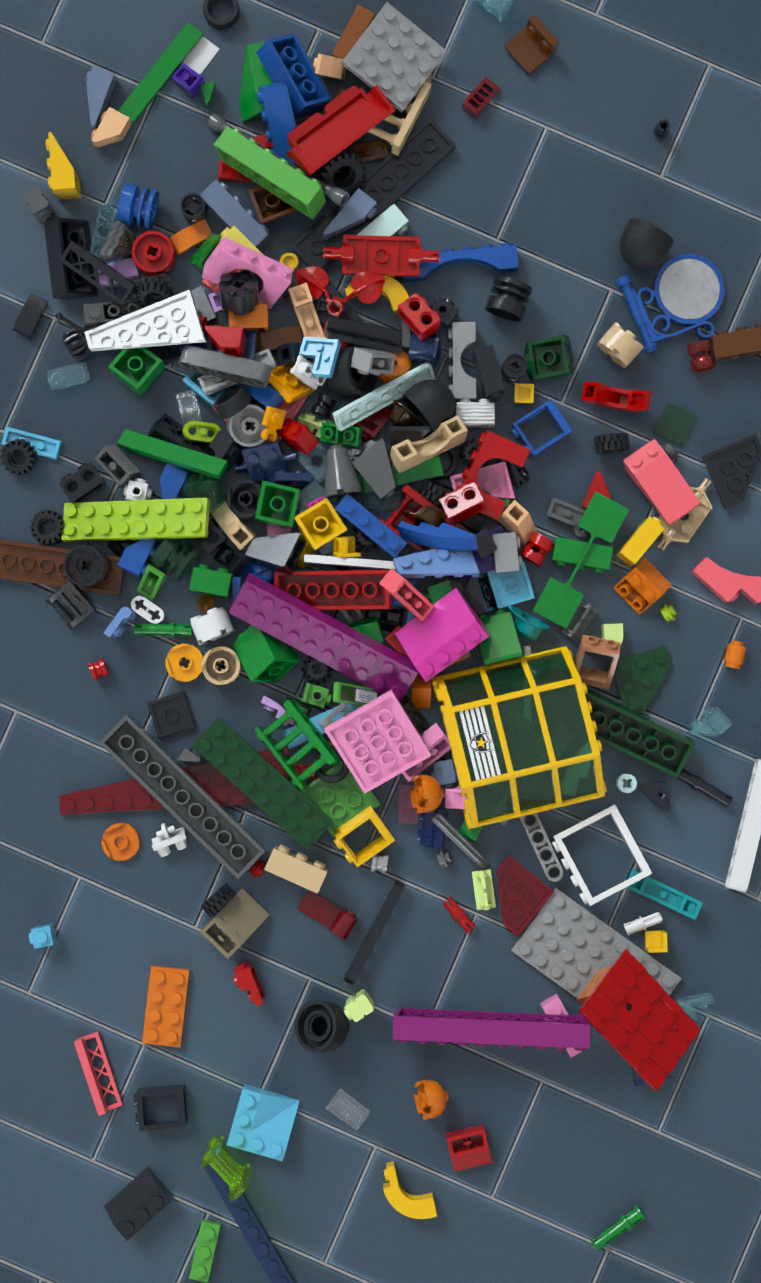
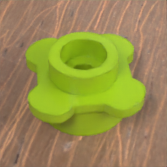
M665 603L664 607L660 609L662 615L667 622L676 620L675 615L677 613L672 605L668 606Z

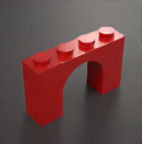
M486 430L485 433H481L478 439L480 445L477 451L473 450L469 459L472 461L469 468H465L461 477L464 480L461 486L457 485L455 491L461 489L465 484L475 482L487 509L480 513L498 520L506 502L484 492L479 487L477 480L478 471L483 463L493 458H501L523 467L530 449ZM475 496L469 497L468 500H472Z

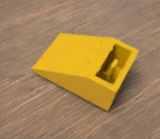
M48 132L49 139H46V149L50 153V158H47L48 170H51V177H48L49 188L52 189V193L57 196L58 200L81 198L80 179L53 134Z

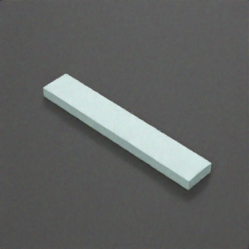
M427 361L333 412L337 429L343 431L394 403L393 399L397 401L403 398L402 395L416 383L427 379L435 380L431 363Z

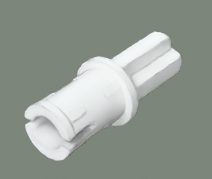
M657 912L643 918L639 916V919L624 923V927L629 936L641 930L646 931L647 927L661 923L663 919L661 914Z

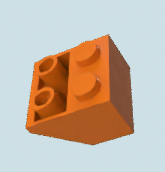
M644 558L613 589L640 615L658 600L672 584Z

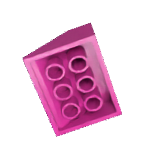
M457 587L433 604L435 607L423 621L416 617L395 632L414 667L426 682L491 635Z

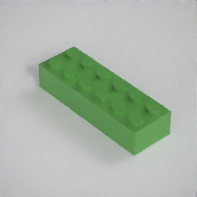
M227 126L214 143L221 161L312 220L326 203L324 191L319 181L314 178L310 180L302 170L298 168L296 170L293 169L285 159L281 158L279 160L271 150L267 148L262 149L254 139L249 138L248 140L238 129H231Z

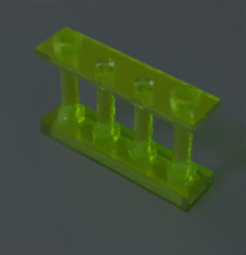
M221 1135L218 1138L215 1136L207 1143L209 1147L201 1158L202 1163L200 1167L204 1169L210 1164L229 1185L227 1196L233 1202L248 1188L253 1168L248 1163L244 1167L239 1165L221 1146L224 1136Z

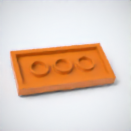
M151 966L142 1043L181 1047L190 969Z

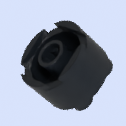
M241 270L240 272L223 274L220 277L219 292L222 309L227 313L228 310L232 311L234 315H246L253 312L255 306L259 305L258 281L251 275V272L249 270Z
M252 480L236 482L227 494L229 509L240 518L256 520L255 514L261 484Z

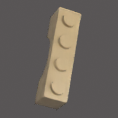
M455 416L441 423L435 432L422 440L412 442L407 439L392 446L390 460L397 471L401 473L464 443L468 430L459 416Z

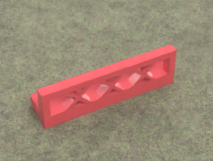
M99 1031L77 1038L74 1041V1045L98 1116L106 1114L108 1110L122 1106L123 1102ZM96 1038L98 1046L95 1051L88 1048L86 1040ZM95 1055L103 1058L104 1064L101 1069L93 1064ZM101 1074L109 1077L110 1083L108 1087L100 1084L99 1078ZM107 1092L115 1095L116 1103L107 1106L105 1100Z

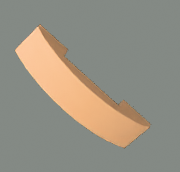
M307 283L289 288L290 298L304 337L326 338L314 308Z

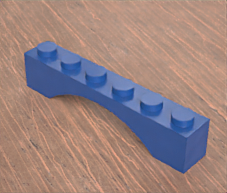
M503 243L499 247L484 245L480 249H474V247H464L460 251L445 249L439 253V263L422 262L420 264L419 277H404V283L423 282L436 270L455 263L480 264L498 274L518 272L517 246L512 245V243Z
M167 463L159 479L161 499H181L182 496L179 493L181 488L185 489L188 485L190 478L187 476L189 472ZM142 539L126 547L117 567L136 577H139L140 573L144 574L148 566L145 562L148 556H153L157 548L154 546L157 539Z

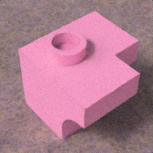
M458 784L454 788H445L444 807L464 809L463 804L466 797H462L460 785Z

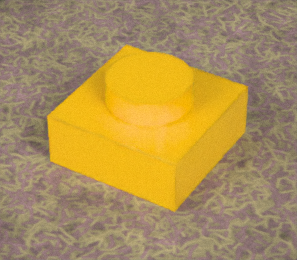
M515 383L514 404H533L534 384Z

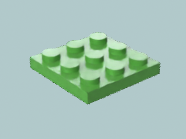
M339 762L324 774L329 776L338 774L342 770L343 762ZM350 770L344 780L338 783H327L317 778L309 784L310 787L301 790L334 820L327 828L333 838L335 837L333 832L364 809L370 805L375 809L380 805V802L371 790L364 794Z

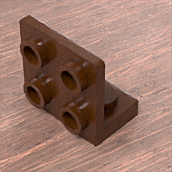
M533 14L528 19L527 26L505 44V49L528 74H531L557 51L559 41Z

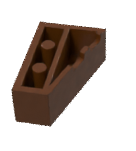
M761 324L755 325V328L752 329L740 327L736 329V332L729 333L728 330L719 331L717 335L712 336L715 359L717 361L738 359L748 355L760 356Z

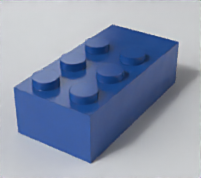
M295 33L268 39L256 52L272 82L280 81L287 85L294 119L320 112L332 100L319 75L315 74L313 64Z

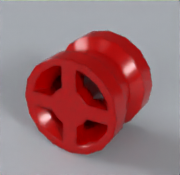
M103 658L99 659L96 663H88L94 681L99 680L102 676H110L107 664Z

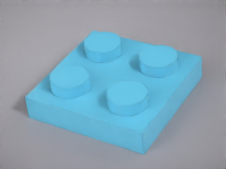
M524 561L522 562V567H519L518 572L495 574V570L487 572L498 609L535 598Z

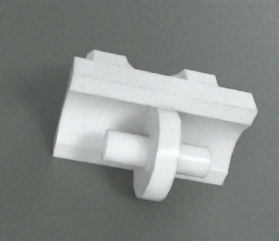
M298 355L297 362L290 370V373L316 390L318 385H323L326 378L314 377L312 375L314 365L303 356Z
M163 823L161 824L162 830L156 832L157 837L152 839V848L154 851L157 850L161 857L171 853L169 845L174 843L177 850L187 848L186 830L184 827L175 829L173 825L167 828V825Z

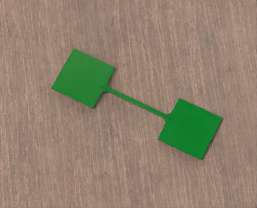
M595 491L577 525L591 534V538L566 583H561L552 577L549 578L532 610L533 612L567 629L584 597V594L571 587V581L596 537L612 544L629 511L628 508Z

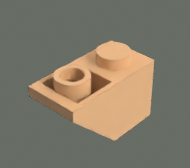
M318 54L313 63L315 74L339 80H345L347 68L341 64L344 59Z
M109 107L107 112H103L99 127L93 130L91 141L98 148L123 140L132 124L130 118Z
M516 500L506 507L497 520L510 533L516 532V537H520V542L523 545L528 542L532 533L537 531L529 512Z

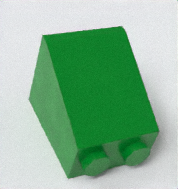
M505 609L494 611L495 615L487 617V613L478 615L491 633L489 637L478 644L483 666L523 656L511 611L506 612Z
M251 624L232 643L251 682L277 683L300 661V658L288 644Z

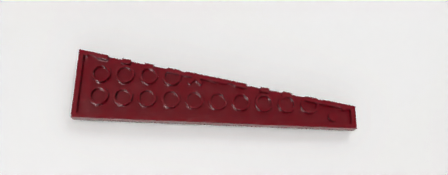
M286 746L282 751L289 759L288 746ZM270 749L258 751L290 780L288 772ZM210 762L184 768L222 806L255 804ZM136 779L59 795L60 815L166 809Z

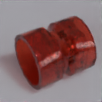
M711 340L697 341L686 346L688 356L692 357L690 361L692 372L706 371L716 367L715 357L711 355L713 351ZM705 352V355L697 357V354Z

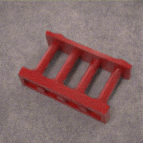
M407 484L402 489L404 498L388 520L380 519L383 524L400 537L399 531L393 527V524L407 505L415 500L420 504L419 509L424 506L437 508L446 516L444 523L452 526L446 513ZM411 521L409 522V524H412L414 526L417 525ZM459 523L454 525V527L468 531ZM404 540L419 552L425 551L423 549L424 545Z

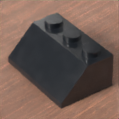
M147 1167L104 1207L114 1227L128 1241L172 1201L174 1195L152 1170Z

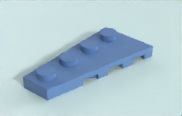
M435 548L393 558L396 572L404 578H424L425 576L443 578L446 575H454V577L472 575V577H479V570L471 550Z

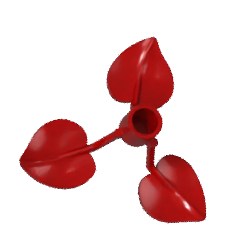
M311 266L295 272L298 285L307 283L312 299L320 298L324 291L327 298L326 301L328 302L327 310L336 317H341L340 313L345 307V302L356 294L363 303L375 302L380 297L385 282L384 277L376 272L362 271L351 280V286L355 291L344 299L340 297L331 299L328 290L325 288L329 283V277L324 269L318 266ZM326 321L323 324V332L325 329ZM340 341V349L346 347L349 343Z

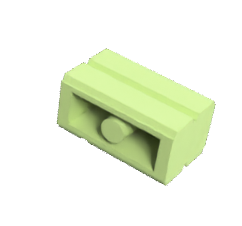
M361 989L356 993V996L353 995L346 1000L344 1013L349 1020L353 1019L355 1022H358L364 1018V1015L374 1011V1001L365 989Z

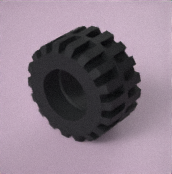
M348 146L316 170L314 176L327 185L345 190L350 196L351 192L355 193L357 191L356 188L358 186L361 187V181L365 180L366 177L364 175L366 168L355 150ZM345 166L341 173L334 175L340 167Z

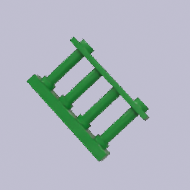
M287 700L283 704L286 710L282 716L265 729L264 726H257L255 731L258 733L257 738L268 746L291 776L293 785L303 790L310 787L305 780L324 764L336 765L341 759L295 700ZM290 718H294L297 722V728L277 744L271 737V734ZM302 733L306 734L309 738V743L288 759L282 750ZM312 749H317L321 753L320 758L300 774L293 765Z

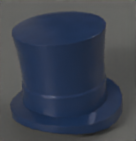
M439 330L436 331V334L430 335L423 341L412 332L409 344V360L432 362L433 367H437L441 360Z

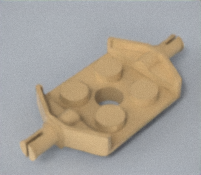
M705 478L699 487H690L701 504L688 513L687 520L682 521L678 519L669 526L662 516H659L658 519L663 523L661 526L665 529L662 531L663 539L657 546L658 549L664 551L671 541L689 543V540L705 517L713 509L705 494V491L712 483L710 480L708 481Z

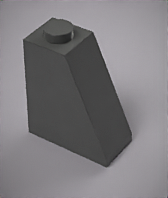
M381 438L355 459L352 464L380 499L383 497L388 499L396 493L394 489L397 487L386 440Z

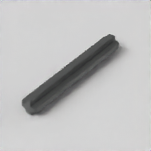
M436 813L432 817V821L480 868H485L489 864V860L441 813Z

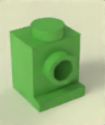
M307 683L302 702L325 708V704L329 705L332 694L329 693L330 689ZM316 692L321 694V698L318 700L314 698V693Z

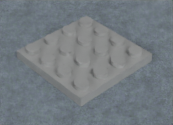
M386 2L341 64L372 89L378 85L389 102L402 113L447 51Z

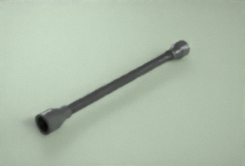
M212 114L208 119L207 126L215 132H223L227 126L232 129L217 114ZM274 154L275 157L278 158L279 160L282 158V157H280V156ZM288 162L290 164V167H292L293 169L296 170V168H298L297 166ZM306 174V177L310 180L314 178L321 183L322 190L334 203L341 207L347 203L349 199L348 192L341 188L327 185L317 178Z

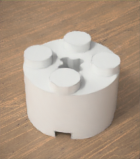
M224 607L208 610L206 615H198L190 619L191 627L199 645L207 644L208 640H218L235 631Z

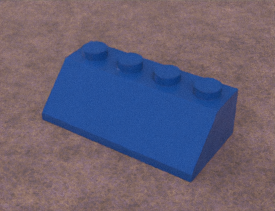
M279 81L258 86L259 92H256L258 103L262 104L261 118L262 122L266 123L267 126L265 136L267 142L271 143V151L291 164H295L286 155L292 149L287 144L289 142L288 134L296 128L287 85Z

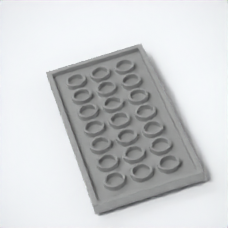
M556 887L553 890V894L534 916L511 949L512 952L576 998L579 997L597 971L613 965L625 949L646 968V971L669 995L682 979Z

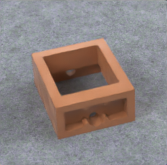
M582 635L574 662L582 683L585 682L588 686L609 690L620 656V642ZM585 651L611 656L612 659L608 671L581 666Z

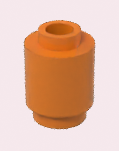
M732 640V644H727L724 658L726 667L740 669L741 665H743L747 648L743 646V642Z

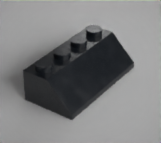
M56 217L44 223L53 299L70 300L97 296L95 285L59 261L71 241L79 243L92 253L89 222L86 220ZM71 250L66 260L71 264L78 263L77 254ZM83 264L85 274H94L92 264Z

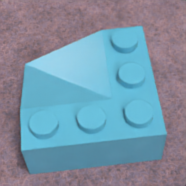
M244 1084L227 1146L283 1161L300 1100Z

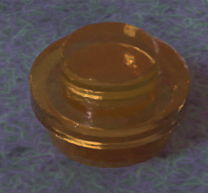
M205 594L199 597L197 606L200 611L207 613L208 610L214 608L215 602L211 595Z

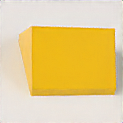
M328 498L294 517L302 536L314 550L347 531Z

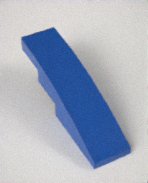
M401 521L398 525L400 537L403 540L419 545L450 550L478 549L475 534L446 523H442L439 528L422 522L419 527Z

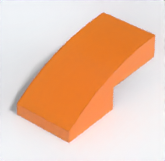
M204 219L171 236L169 240L172 242L177 254L180 255L205 242V239H208L212 231Z

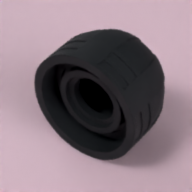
M630 218L620 239L621 256L628 265L635 269H652L665 259L674 240L657 226L641 219Z
M355 345L339 350L332 378H326L328 386L336 394L344 397H357L372 392L376 382V375L371 373L369 375L357 372L358 369L350 367L354 349L366 347Z
M427 379L420 381L402 395L411 412L420 420L419 422L424 427H430L429 432L431 433L435 432L441 423L451 419L455 408L453 393L447 385L438 380Z
M312 1000L304 1004L297 1013L294 1026L295 1035L299 1044L304 1049L311 1052H329L336 1050L345 1042L349 1031V1020L339 1005L329 1001Z

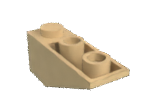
M219 495L211 503H219V505L209 507V512L232 542L240 550H245L251 544L253 538H258L259 536L242 518L236 516L229 509L227 501Z

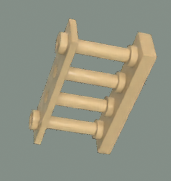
M425 81L422 88L420 87L414 95V98H416L414 103L410 102L404 110L408 114L406 119H400L393 115H389L384 119L398 126V129H400L398 134L392 135L377 127H373L368 131L389 141L392 145L391 153L399 156L430 95L432 84Z

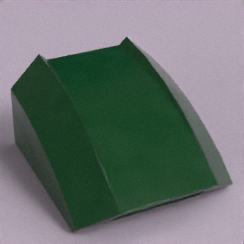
M559 335L526 343L524 357L528 364L527 375L531 380L574 374L575 366L571 342L568 336Z

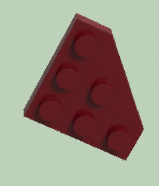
M508 855L497 868L502 923L516 936H519L554 891Z

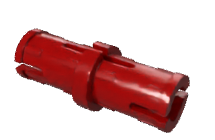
M452 896L448 897L449 903L444 901L442 905L451 913L452 919L457 921L466 933H469L476 925L465 914L464 908L461 909Z

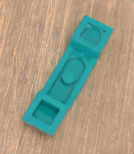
M632 869L628 879L639 874V872ZM648 876L626 887L696 920L703 902Z

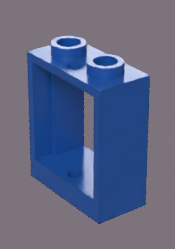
M552 399L513 423V429L511 430L516 440L520 439L523 446L530 449L529 455L532 458L572 432V429ZM546 410L561 433L534 450L520 429V426Z

